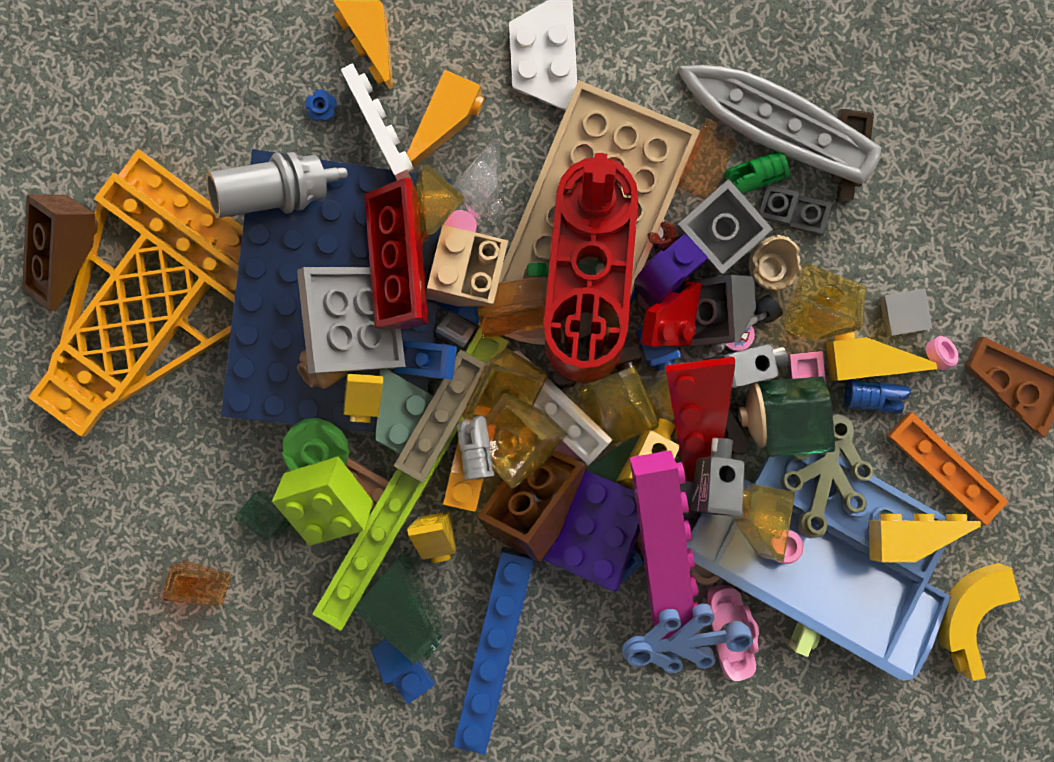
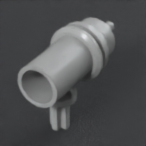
M288 152L283 155L274 153L269 162L209 171L206 175V183L210 203L217 218L279 208L284 213L289 214L292 213L293 209L297 211L304 210L310 202L324 200L327 192L326 183L345 179L348 174L344 167L323 169L321 161L316 155L302 157L294 152Z

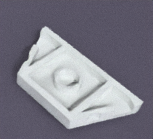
M547 0L509 22L513 90L532 96L540 102L566 111L577 85L573 0Z

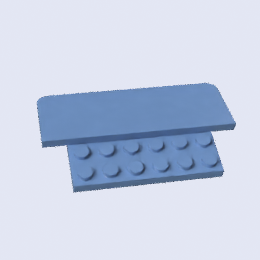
M787 426L782 427L753 483L744 479L741 517L699 513L691 528L692 541L687 542V549H692L694 562L697 565L900 680L915 678L919 674L933 646L951 596L928 584L946 546L917 562L872 561L869 555L868 520H880V514H901L902 520H913V514H934V520H946V517L875 476L864 482L853 480L850 475V465L845 459L838 456L837 461L854 492L864 496L866 506L863 511L858 513H848L845 511L842 505V498L832 481L824 512L828 524L825 534L812 539L802 536L798 531L797 521L800 515L810 511L818 476L806 481L801 489L794 492L785 491L781 487L780 479L787 472L798 471L823 458L825 448L821 446L814 449L807 459L795 461L789 455V446L795 441L808 438ZM797 445L796 452L800 456L804 455V449L802 446ZM858 467L859 475L864 477L866 472ZM789 476L788 484L794 488L796 480L794 477ZM852 497L850 499V504L853 508L856 509L858 506V502L854 497ZM812 518L811 526L815 530L819 528V522L817 519ZM778 530H791L801 537L804 549L801 557L796 562L784 564L775 561L770 556L767 543L774 532Z

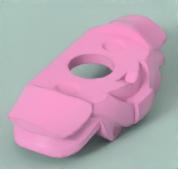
M717 585L707 593L708 605L712 607L715 618L711 624L712 632L721 631V628L726 623L741 621L750 628L753 638L752 646L741 652L729 650L726 643L715 644L718 659L726 679H732L733 681L745 680L753 676L756 671L754 653L759 652L757 643L759 627L751 615L749 606L743 604L740 592L731 585Z

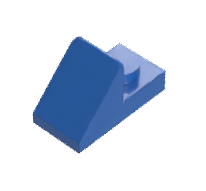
M402 340L405 367L394 368V373L453 380L457 346Z
M395 631L371 649L384 683L388 684L391 681L407 704L435 685L434 680L398 631Z

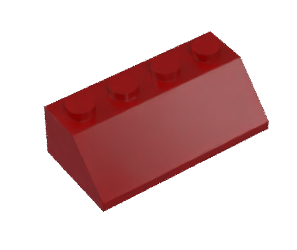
M402 178L364 194L375 328L410 329L428 324V305L426 301L425 271L422 254L423 242L420 231V208L418 205L417 189L410 178Z

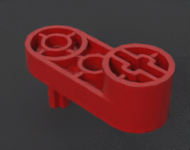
M595 153L594 158H585L571 165L561 177L556 192L544 314L546 356L553 369L563 377L580 383L597 381L612 372L620 362L628 332L638 211L637 183L628 169L615 160L607 159V154ZM585 257H596L603 262L605 268L596 275L584 274L577 266L579 261ZM584 312L592 313L588 361L577 360L581 313ZM565 318L567 319L564 330V344L566 353H572L571 358L560 351L555 344H561L560 322ZM607 321L611 326L607 348H612V350L603 357L594 360V355L600 356L602 353Z

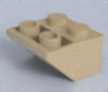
M442 225L428 281L426 299L454 306H493L508 240Z

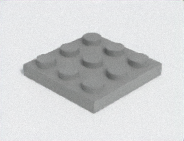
M303 267L297 270L309 374L405 367L401 329L375 328L370 267Z

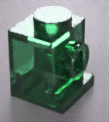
M260 490L250 497L234 519L237 522L243 523L265 542L270 541L273 537L279 540L290 527V524L273 504V498L263 490ZM261 513L268 516L269 522L267 525L259 521Z

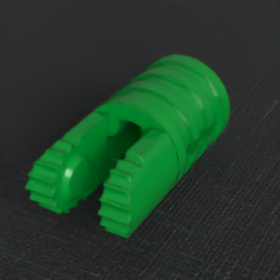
M775 151L764 157L761 156L755 160L753 159L729 168L724 172L723 176L726 181L729 179L741 194L771 183L789 178L790 172L785 155Z

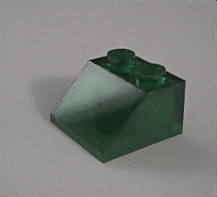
M823 376L757 382L762 393L766 414L767 442L765 451L767 457L835 452L832 400Z

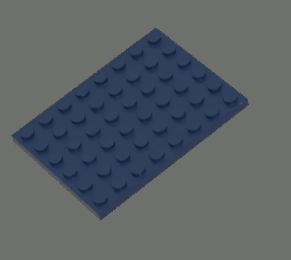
M252 149L250 165L269 162L275 152ZM320 159L323 169L344 167L348 174L345 179L326 183L327 192L324 200L310 202L304 210L297 211L293 209L292 213L289 214L284 213L279 208L244 214L221 417L296 424L309 418H320L330 421L339 429L375 432L377 417L371 416L370 423L350 421V415L343 414L346 376L327 389H319L316 386L313 388L308 386L298 372L297 364L300 363L299 357L301 352L306 349L297 270L303 267H370L364 194L397 180L392 170ZM409 173L417 189L418 205L420 208L419 219L423 242L425 290L427 293L428 281L442 225H444L448 215L452 179ZM426 299L428 305V324L410 329H401L402 340L433 343L437 301ZM380 369L350 371L347 374L379 376ZM394 373L427 392L429 377Z

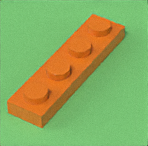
M907 412L886 435L977 521H981V524L987 526L1009 502L913 412Z

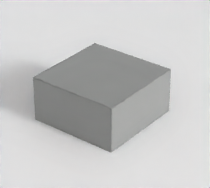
M925 288L879 297L886 337L932 329Z

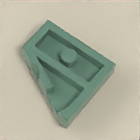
M380 369L379 376L384 377L379 417H377L375 440L401 454L433 396L388 369Z

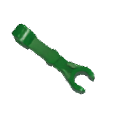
M598 259L585 264H577V266L584 274L596 275V266L603 264V262ZM532 262L527 265L528 277H546L549 274V264Z

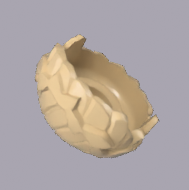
M780 235L760 241L750 255L748 265L750 275L754 276V280L767 290L777 291L790 286L797 279V273L801 272V266L799 265L800 256H798L800 253L799 247L789 237Z

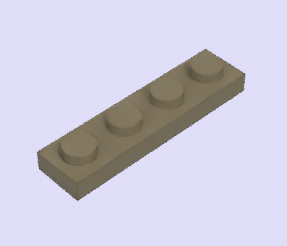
M462 350L459 351L455 359L453 380L443 379L394 467L422 483L425 482L487 373L489 365Z

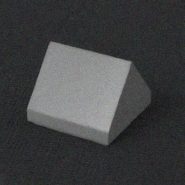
M449 311L436 328L435 336L464 351L477 327Z

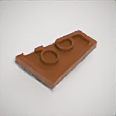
M978 337L965 367L1039 437L1046 438L1054 421V369L986 337Z

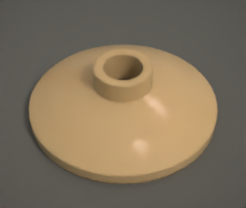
M755 382L749 386L745 407H738V419L740 427H748L749 433L759 448H765L767 442L765 407L760 387Z

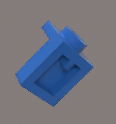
M643 328L635 331L647 367L655 366L656 370L660 371L666 369V365L675 364L674 359L681 357L680 350L677 351L676 346H648L641 344Z

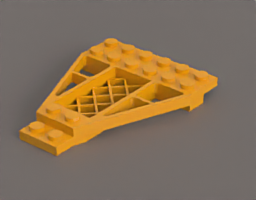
M137 149L119 175L114 172L94 198L97 201L94 213L98 222V231L94 235L93 247L78 272L60 344L52 353L47 373L28 397L81 437L88 435L106 410L115 408L231 335L232 325L208 338L188 323V316L210 287L215 288L234 303L243 226L230 216L217 218L209 200L139 149ZM109 211L141 234L116 269L97 256ZM159 252L161 269L146 272L145 255ZM167 254L184 266L169 268ZM96 263L107 271L110 277L81 314L93 266ZM137 268L138 273L132 274L134 270ZM185 272L187 289L172 291L170 274ZM193 273L199 277L195 284ZM162 275L164 293L149 295L147 277ZM139 278L141 296L126 298L125 282ZM116 294H118V300H113ZM186 295L175 309L173 297ZM165 298L168 316L153 318L150 300ZM142 301L145 319L130 321L127 303ZM119 305L122 323L107 325L105 309L108 306ZM98 320V326L93 327V325ZM167 321L155 336L153 323ZM146 324L148 342L133 344L131 326ZM122 328L125 346L110 348L108 330ZM180 328L185 329L201 341L198 346L151 375H146L147 371ZM99 331L102 349L87 351L85 336L89 332ZM147 347L136 362L134 349ZM126 350L128 369L114 371L111 352ZM103 354L104 364L92 355ZM120 374H127L124 379L119 376Z

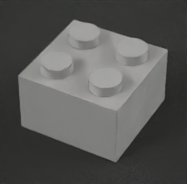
M729 179L673 227L681 237L686 233L708 256L705 265L715 276L726 272L773 230Z

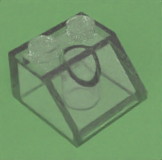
M496 138L490 142L450 188L454 201L472 214L483 226L488 220L494 223L505 209L503 207L504 186L500 142Z

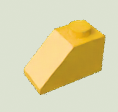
M346 374L343 414L350 415V421L370 423L371 416L379 417L384 376Z

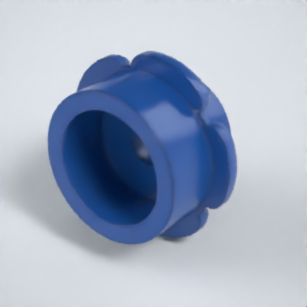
M320 89L314 91L313 95H309L306 98L305 108L308 110L307 114L312 120L328 121L335 115L337 101L326 90ZM323 103V108H318V104Z

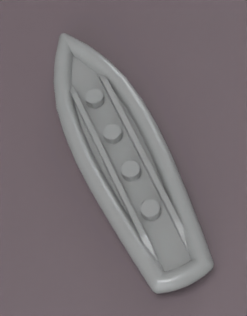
M686 65L678 68V73L688 89L717 119L751 140L800 162L858 184L864 183L876 169L881 155V147L790 90L765 78L722 66Z

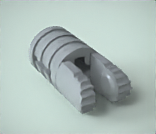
M484 416L474 417L471 422L469 420L459 421L457 423L460 452L462 454L461 460L463 461L464 481L495 476L492 468L493 462L491 461L492 455L486 419Z

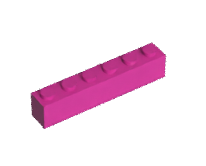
M671 450L630 457L653 627L660 623L659 614L666 609L677 610L681 621V626L677 630L669 631L662 639L670 638L693 618V608L698 605L697 601L693 602V596L698 595L694 575L690 576V569L695 568L692 549H687V542L692 541V534L688 520L684 521L683 513L689 512L685 492L680 490V484L686 482L682 463L675 462Z

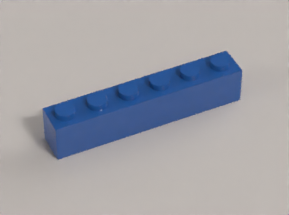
M502 546L453 747L486 755L534 559L515 549Z

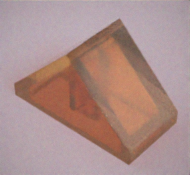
M183 560L170 566L161 599L170 602L223 605L232 574Z

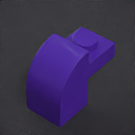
M685 233L664 252L661 250L648 262L635 278L634 289L651 307L656 303L659 304L670 293H676L681 283L707 261L708 256Z

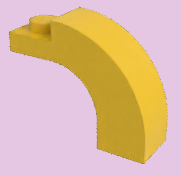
M1001 563L979 568L967 574L956 583L948 594L951 598L938 630L940 645L953 652L951 658L955 669L972 681L986 678L976 640L977 628L981 619L994 607L1020 600L1012 568Z

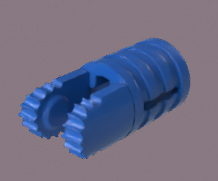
M849 379L845 385L844 406L848 409L855 408L858 410L864 409L867 411L873 410L876 412L901 414L904 409V404L901 400L909 398L911 389L904 385Z

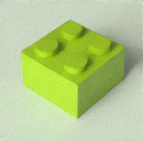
M339 456L284 473L272 500L273 504L309 546L364 531L374 503Z

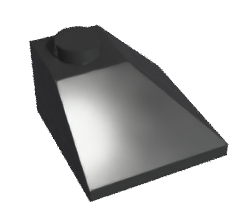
M726 275L691 280L702 283L695 321L696 331L692 339V345L681 347L739 342L756 310L754 276ZM688 281L681 283L678 293L685 290V283Z

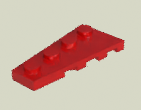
M735 356L666 365L668 388L686 481L693 482L697 459L711 455L712 438L725 437L736 364Z

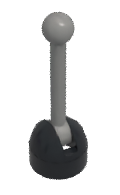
M767 294L758 300L754 316L745 330L757 321L771 323L783 315L780 305L771 295ZM728 343L712 344L711 348L715 353H721Z

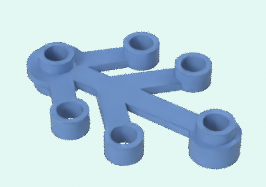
M699 604L692 610L693 618L668 639L662 638L669 631L677 630L681 626V621L677 610H663L659 614L660 623L645 636H634L627 640L622 646L624 658L632 666L640 667L653 663L664 668V671L667 673H677L683 668L681 657L696 663V666L701 669L710 668L715 664V657L711 648L701 647L696 649L694 647L726 643L729 650L741 652L752 646L753 638L750 628L741 621L729 623L725 628L726 630L694 635L704 626L712 624L715 619L710 605Z

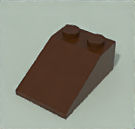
M27 194L22 289L49 311H56L93 247L94 235L98 231V222L95 213L68 195Z
M533 440L476 517L489 536L540 563L560 534L585 472L586 465Z

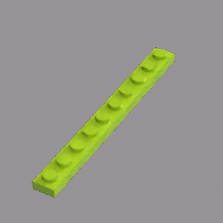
M480 326L466 353L489 365V369L459 421L465 420L509 344V341ZM456 425L424 483L399 469L395 471L370 514L365 530L359 533L315 608L314 616L340 631L344 629L457 434L458 425Z

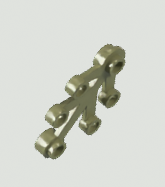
M835 414L827 417L821 425L820 433L806 440L795 441L788 449L789 455L793 460L802 461L811 455L812 450L826 444L823 458L798 471L787 472L780 479L781 487L785 491L794 492L801 489L803 483L818 476L810 511L800 515L797 521L799 533L809 539L820 537L827 530L828 524L824 512L832 481L842 498V505L845 511L848 513H858L863 511L866 506L864 496L854 492L837 461L841 451L851 467L850 475L852 479L857 482L867 481L873 476L874 470L872 465L861 460L851 442L854 436V427L851 421L843 415ZM835 425L841 427L843 432L841 436L836 434ZM797 445H800V446L803 447V449H804V455H803V456H800V455L797 454V452H796V446H797ZM859 466L865 469L864 477H861L858 473ZM789 476L794 477L796 480L794 488L788 484ZM852 497H854L858 502V506L856 509L853 508L850 504V499ZM812 518L817 519L819 522L817 530L811 526Z

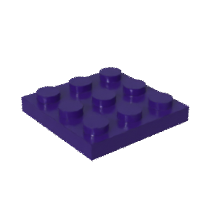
M585 470L560 534L542 560L611 591H618L640 532L634 489Z

